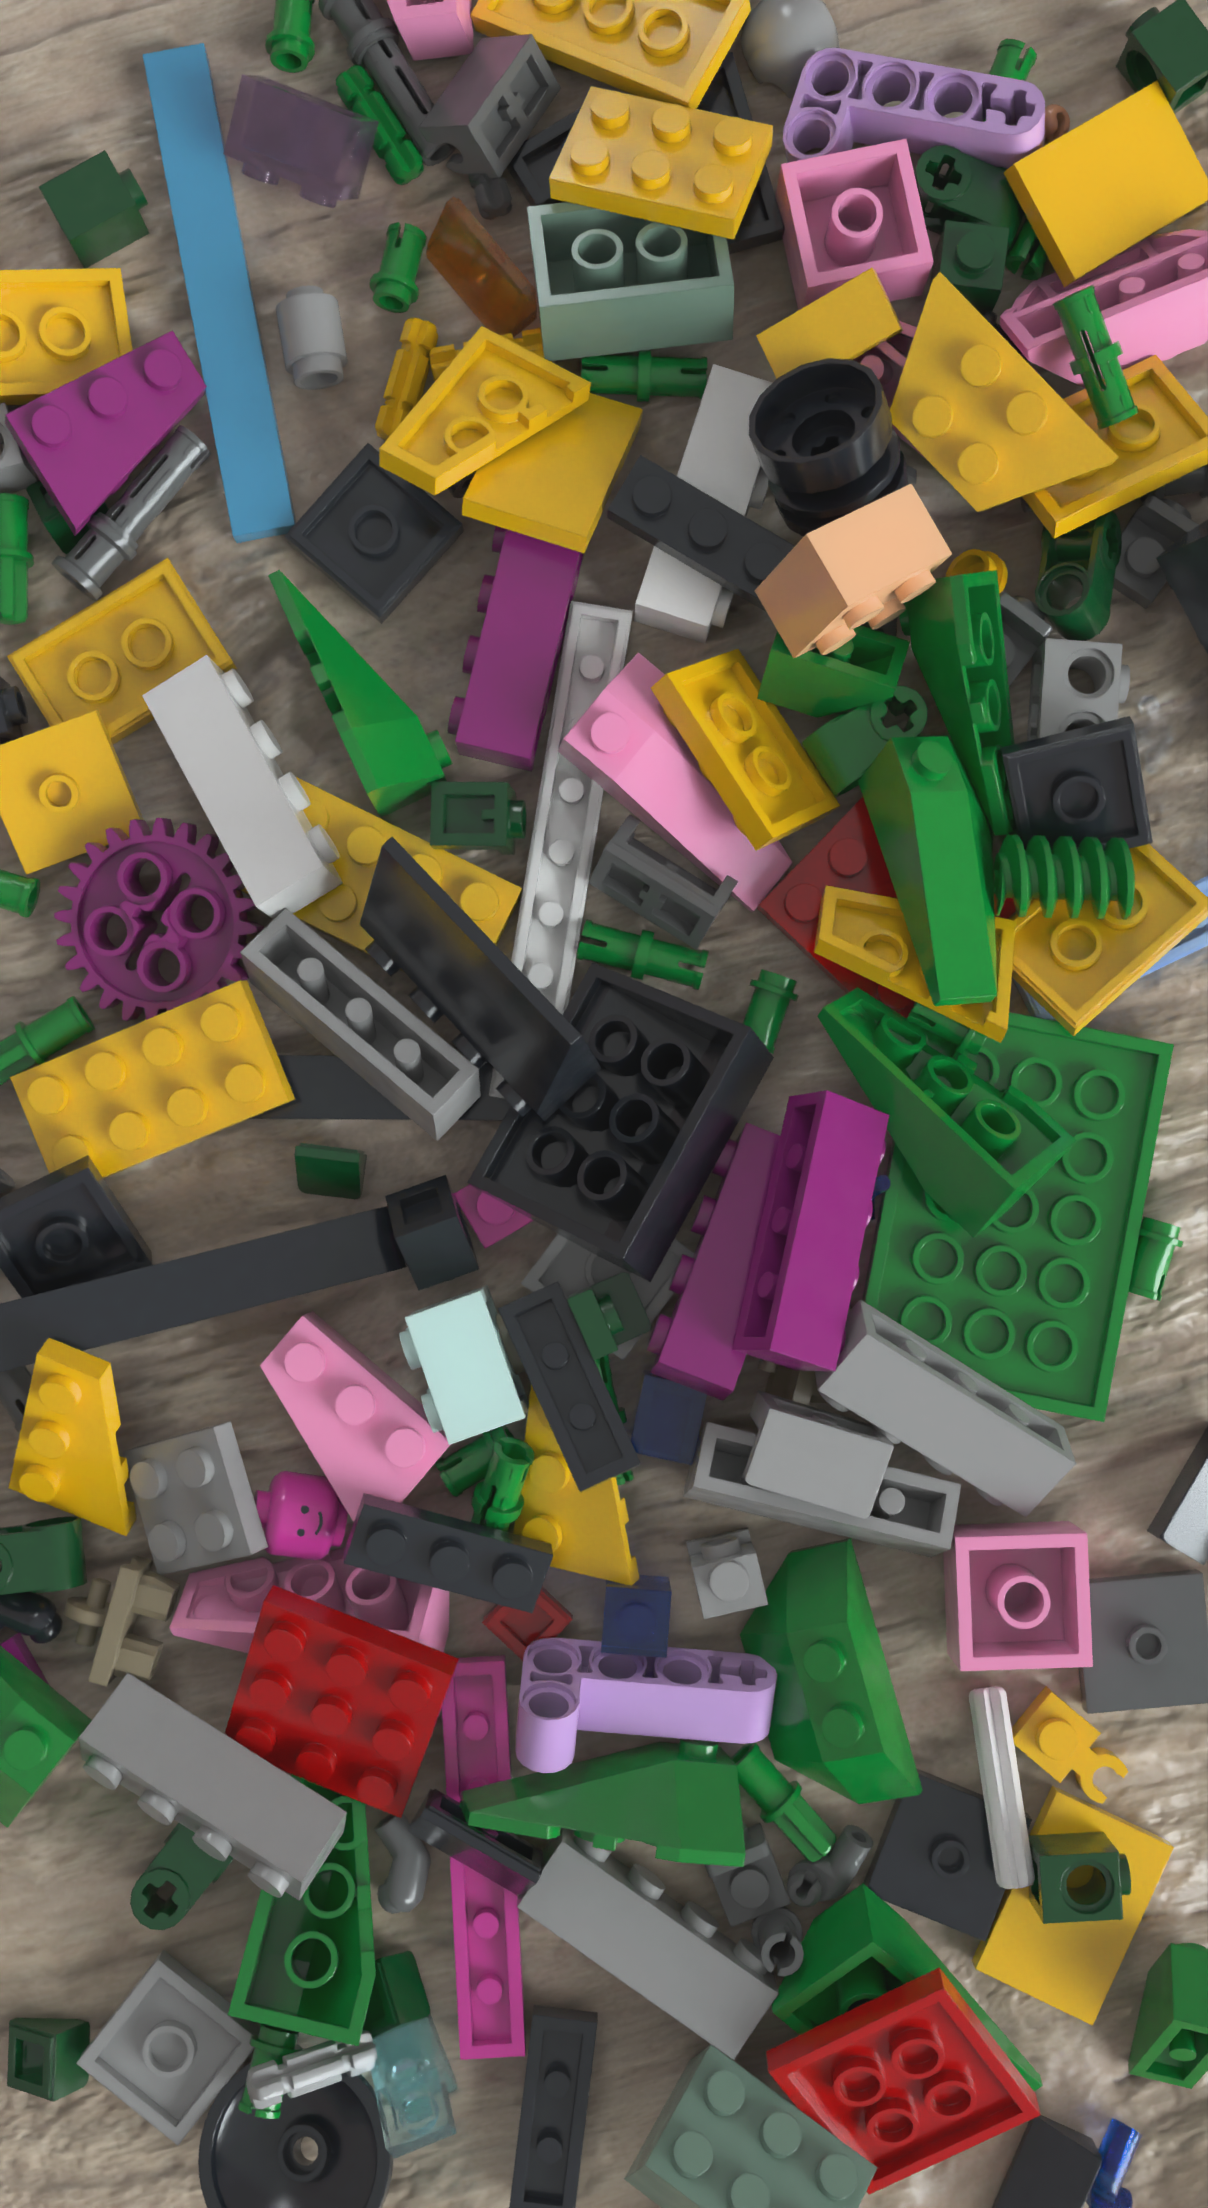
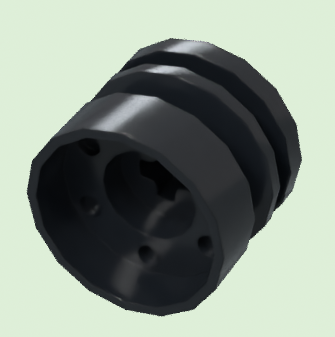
M827 358L798 366L778 377L759 396L749 415V437L760 465L768 477V485L775 497L779 513L787 527L803 537L813 530L908 485L907 463L900 449L898 435L892 427V415L882 384L871 368L854 360Z

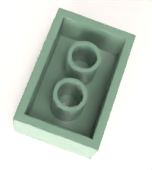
M569 202L527 207L532 265L545 359L556 361L733 340L734 280L727 238Z
M710 2044L687 2063L624 2180L661 2208H859L877 2167Z

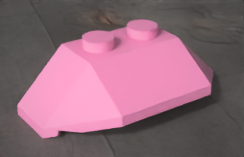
M1186 229L1151 235L1065 288L1056 272L1035 280L1016 298L1012 307L1006 309L1000 315L1001 328L1028 361L1085 388L1081 375L1074 376L1069 362L1075 358L1053 303L1093 285L1095 289L1094 294L1112 342L1119 340L1123 350V354L1118 356L1122 370L1155 354L1161 361L1171 359L1177 354L1205 344L1208 340V231Z

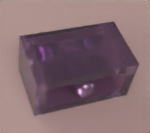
M242 74L223 154L244 162L241 172L248 177L272 185H278L279 179L282 177L301 185L299 195L302 198L319 205L335 208L337 200L359 199L379 121L268 77Z

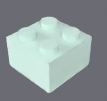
M488 1285L414 1311L405 1317L408 1328L399 1333L401 1345L411 1370L422 1367L429 1389L426 1390L427 1393L421 1395L429 1425L433 1433L444 1430L449 1445L521 1420L526 1417L529 1407L520 1376L514 1373V1369L506 1354L495 1315L498 1313Z

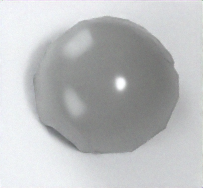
M761 0L745 20L741 36V48L744 58L748 62V67L758 83L762 84L765 81L773 83L780 87L788 98L794 97L802 69L810 57L826 48H840L836 25L826 4L822 0Z

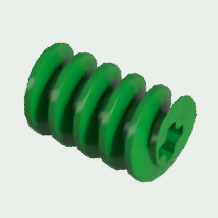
M1007 835L995 857L993 866L995 916H1000L1006 898H1013L1018 917H1026L1032 899H1039L1043 917L1052 918L1058 900H1065L1069 918H1078L1084 900H1091L1096 919H1104L1110 901H1117L1121 919L1127 920L1134 904L1135 872L1129 846L1124 838H1111L1103 850L1102 844L1097 837H1085L1077 850L1075 842L1070 836H1059L1051 850L1045 836L1033 835L1025 850L1019 835Z

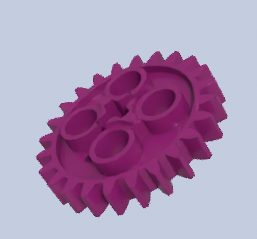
M156 818L152 833L145 820L133 819L130 820L129 837L120 828L110 827L106 829L109 848L100 843L88 842L84 846L92 863L90 865L79 862H71L69 864V869L80 880L78 886H59L58 892L73 902L70 910L55 912L54 918L70 923L72 932L61 936L56 942L57 945L75 946L77 952L65 964L66 970L85 968L89 973L79 988L82 992L94 991L99 988L104 989L99 1003L101 1009L113 1008L123 1001L122 1019L125 1021L137 1019L143 1009H145L146 1020L228 986L225 982L227 979L235 982L249 979L247 972L238 964L240 958H242L240 952L248 945L245 943L247 935L260 933L264 926L247 920V912L257 907L251 898L243 897L241 890L245 886L238 874L233 875L230 871L234 865L227 852L218 856L215 855L219 845V837L216 834H206L196 843V824L183 822L174 835L171 819ZM148 861H152L158 867L161 874L159 887L151 895L142 888L139 881L141 868ZM187 873L191 881L186 890L177 895L182 883V876ZM200 896L206 897L214 909L212 924L206 930L199 929L191 917L193 903ZM153 911H164L161 921L168 927L166 933L154 934L158 923L151 917ZM114 914L119 915L127 927L125 942L120 947L114 946L107 935V924ZM144 946L137 960V968L132 970L129 967V961L133 954ZM166 949L172 951L180 963L178 978L173 983L166 981L158 969L159 958Z

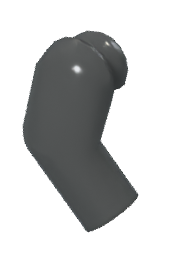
M404 1813L402 1818L389 1814L374 1828L393 1857L389 1875L384 1884L378 1887L377 1892L381 1907L391 1914L410 1912L420 1903L424 1896L431 1865L429 1851L421 1839L409 1832L410 1822Z

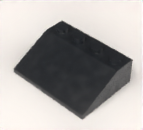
M393 837L387 840L381 847L360 920L361 927L374 939L365 950L391 977L400 969L407 974L417 985L408 996L434 1023L445 1015L461 1033L451 1042L478 1069L488 1061L505 1080L496 1087V1090L522 1117L532 1108L545 1121L601 1069L599 1063L582 1035Z
M592 962L563 1016L582 1035L601 1069L545 1121L532 1108L522 1117L510 1106L467 1183L591 1253L651 1282L774 1057L751 1027Z

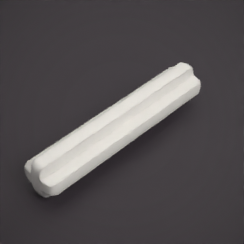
M1002 1687L977 1688L970 1691L969 1703L996 1882L999 1887L1005 1889L1025 1888L1033 1885L1035 1877L1007 1694Z

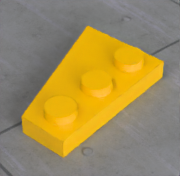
M481 326L379 448V466L435 496L589 401L591 382Z
M825 886L820 905L814 953L1000 1043L1008 1030L1016 929L1015 920L995 917L997 996L991 1002L934 1006L898 899Z
M52 1338L46 1340L36 1355L8 1488L24 1494L34 1501L46 1503L127 1536L137 1517L134 1502L127 1501L124 1484L129 1478L127 1458L119 1456L116 1431L120 1427L121 1422L110 1362Z
M531 1384L524 1442L532 1447L534 1461L529 1467L521 1491L524 1498V1506L521 1515L515 1521L514 1534L550 1543L553 1551L550 1567L632 1586L640 1577L636 1556H631L625 1528L629 1518L625 1497L620 1498L616 1477L582 1493L579 1492Z

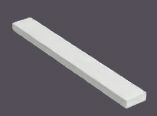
M571 601L511 959V962L562 1015L570 1000L604 789L561 755L558 750L564 737L607 685L624 668L633 615L631 610ZM494 1067L489 1096L504 1098L496 1090V1087L504 1078Z

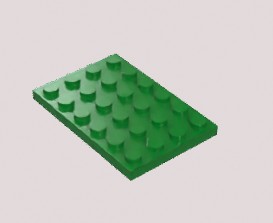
M1009 1012L1008 1030L1001 1043L987 1037L976 1056L967 1051H964L963 1055L978 1064L973 1074L1003 1093L1012 1085L1028 1095L1065 1129L1076 1142L1009 1210L973 1238L959 1224L951 1220L944 1212V1209L925 1192L892 1139L862 1301L1034 1409L1104 1422L1174 1044L1088 1027L1082 1028L1075 1036H1072L1057 1021ZM922 1028L926 1035V1044L945 1056L953 1059L956 1058L958 1055L955 1052L956 1045Z

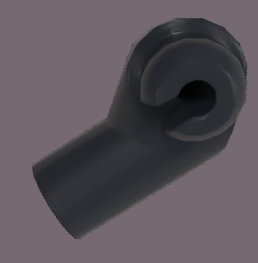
M29 1591L0 1595V1630L8 1627L25 1636H30V1639L37 1644H45L51 1642L59 1635L63 1621L61 1616L56 1613L57 1608L55 1604L47 1597Z

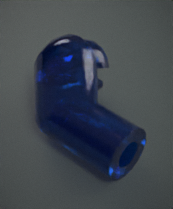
M1111 2118L1098 2148L1102 2156V2163L1086 2199L1089 2208H1132L1133 2206L1130 2190L1121 2186L1142 2135L1114 2118Z

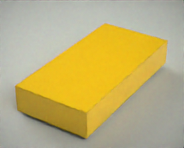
M871 267L757 334L756 337L777 379L802 364L827 358L853 360L904 330L876 270Z

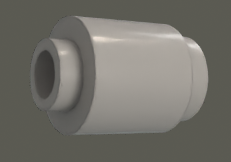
M300 286L288 291L286 299L279 302L276 306L286 371L293 375L295 386L301 389L317 390L339 384L344 379L343 367L348 363L338 300L332 295L325 294L323 289L317 286Z

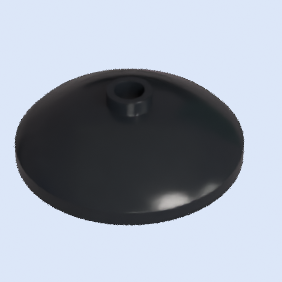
M251 2063L236 2073L220 2091L205 2120L199 2145V2178L207 2208L383 2207L392 2178L393 2139L386 2111L380 2098L362 2074L349 2077L346 2072L342 2073V2081L295 2098H290L287 2093L284 2094L279 2119L256 2117V2109H252L250 2114H246L238 2109ZM304 2137L312 2138L317 2144L318 2155L315 2161L306 2159L302 2154L301 2142Z

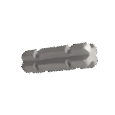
M363 2030L359 2046L346 2043L337 2044L335 2041L329 2040L282 2056L283 2064L277 2065L274 2060L251 2067L248 2071L246 2085L252 2105L256 2109H264L281 2103V2095L287 2093L290 2098H295L342 2081V2073L346 2072L349 2077H354L372 2070L377 2059V2051L369 2031Z

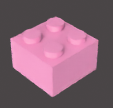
M907 138L781 164L775 197L785 227L783 243L798 310L871 267L876 270L890 302L922 295L934 261Z
M1070 1521L955 1525L951 1549L943 1552L947 1654L960 1671L1093 1667L1087 1533Z

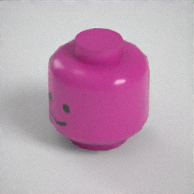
M282 1471L274 1476L268 1491L256 1490L254 1501L268 1545L264 1550L268 1554L320 1560L328 1554L331 1546H341L348 1512L326 1476Z

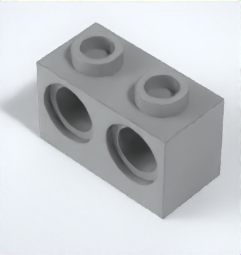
M1046 638L1032 656L1027 741L1118 719L1119 703L1123 704L1126 701L1130 685V668L1128 665H1121L1123 644ZM1081 669L1087 672L1094 683L1093 693L1085 694L1075 690L1069 682L1068 670Z

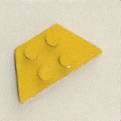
M939 272L932 280L890 408L892 424L977 512L1111 465L1118 458L1113 450L957 288Z

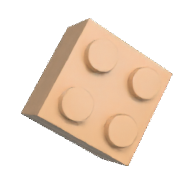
M909 484L807 533L755 589V593L793 658L816 647L821 655H826L850 641L856 635L854 628L868 622L871 629L874 630L902 614L906 610L903 603L922 594L936 583L931 573L951 556L952 552L913 485Z

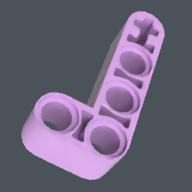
M826 48L810 57L802 69L785 122L782 139L787 163L852 150L854 142L877 145L907 138L909 152L923 154L931 147L947 145L955 147L962 153L993 166L1008 169L1014 163L1044 146L1045 100L1042 92L1034 84L1024 80L841 48ZM833 90H841V92L832 96H824L826 93L831 92ZM892 101L902 102L901 104L896 105L894 107L884 106L885 104ZM952 112L964 113L963 115L958 116L956 118L944 117L946 114ZM813 148H824L821 152L813 155L805 154Z
M542 1638L533 1641L524 1652L518 1706L516 1757L523 1766L532 1771L555 1773L563 1770L572 1763L575 1756L577 1730L739 1744L755 1743L763 1740L769 1734L777 1673L775 1668L763 1658L748 1653L566 1638Z

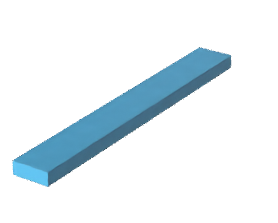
M204 43L142 54L203 380L207 386L206 396L232 534L236 543L287 534L296 524L208 54Z

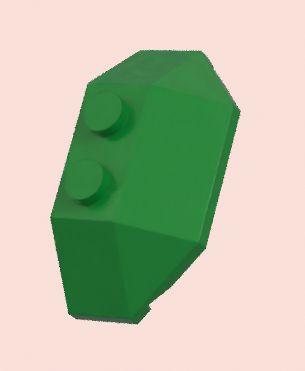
M851 1538L792 1550L786 1556L765 1591L768 1605L756 1607L740 1633L744 1652L760 1656L775 1668L777 1673L771 1725L768 1734L774 1759L857 1804L920 1795L923 1789Z

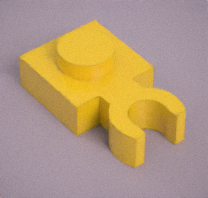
M1047 1686L1044 1687L1012 1726L1013 1740L1016 1747L1059 1783L1073 1769L1079 1787L1091 1800L1103 1804L1107 1799L1103 1792L1093 1784V1775L1098 1768L1110 1767L1123 1778L1128 1773L1124 1763L1112 1751L1101 1747L1090 1748L1101 1733Z

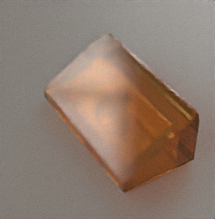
M453 196L446 202L426 248L427 259L487 329L499 335L512 333L514 338L537 319L536 289L462 201Z

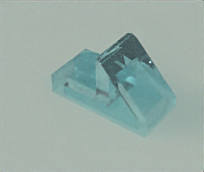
M431 2014L422 2020L373 2039L377 2051V2059L371 2072L386 2150L395 2159L456 2134L448 2093L457 2089V2082Z

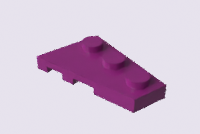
M172 330L5 414V424L72 533L76 536L90 521V516L110 495H113L128 479L129 474L153 448L156 449L204 396L207 386Z

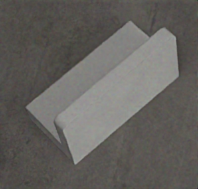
M758 1390L749 1414L759 1430L743 1473L747 1484L859 1518H868L894 1449V1445L888 1437L878 1433L871 1424Z

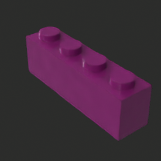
M495 526L492 552L500 553L495 576L485 574L482 580L477 612L486 615L480 637L470 635L467 642L462 672L471 674L466 697L455 696L449 716L448 734L456 735L455 743L459 755L532 772L566 633L570 603L574 599L585 553Z
M828 1090L789 1096L732 1350L794 1370L836 1371L838 1357L844 1348L846 1340L845 1324L851 1295L859 1278L858 1262L865 1229L870 1222L873 1212L872 1196L878 1167L886 1150L885 1134L889 1120L888 1114Z
M747 1122L736 1141L728 1140L712 1170V1173L721 1176L722 1180L715 1199L706 1195L703 1196L690 1231L701 1235L693 1258L682 1254L673 1274L668 1290L679 1294L671 1318L659 1314L646 1351L657 1355L650 1373L722 1401L734 1391L746 1354L732 1349L780 1135Z

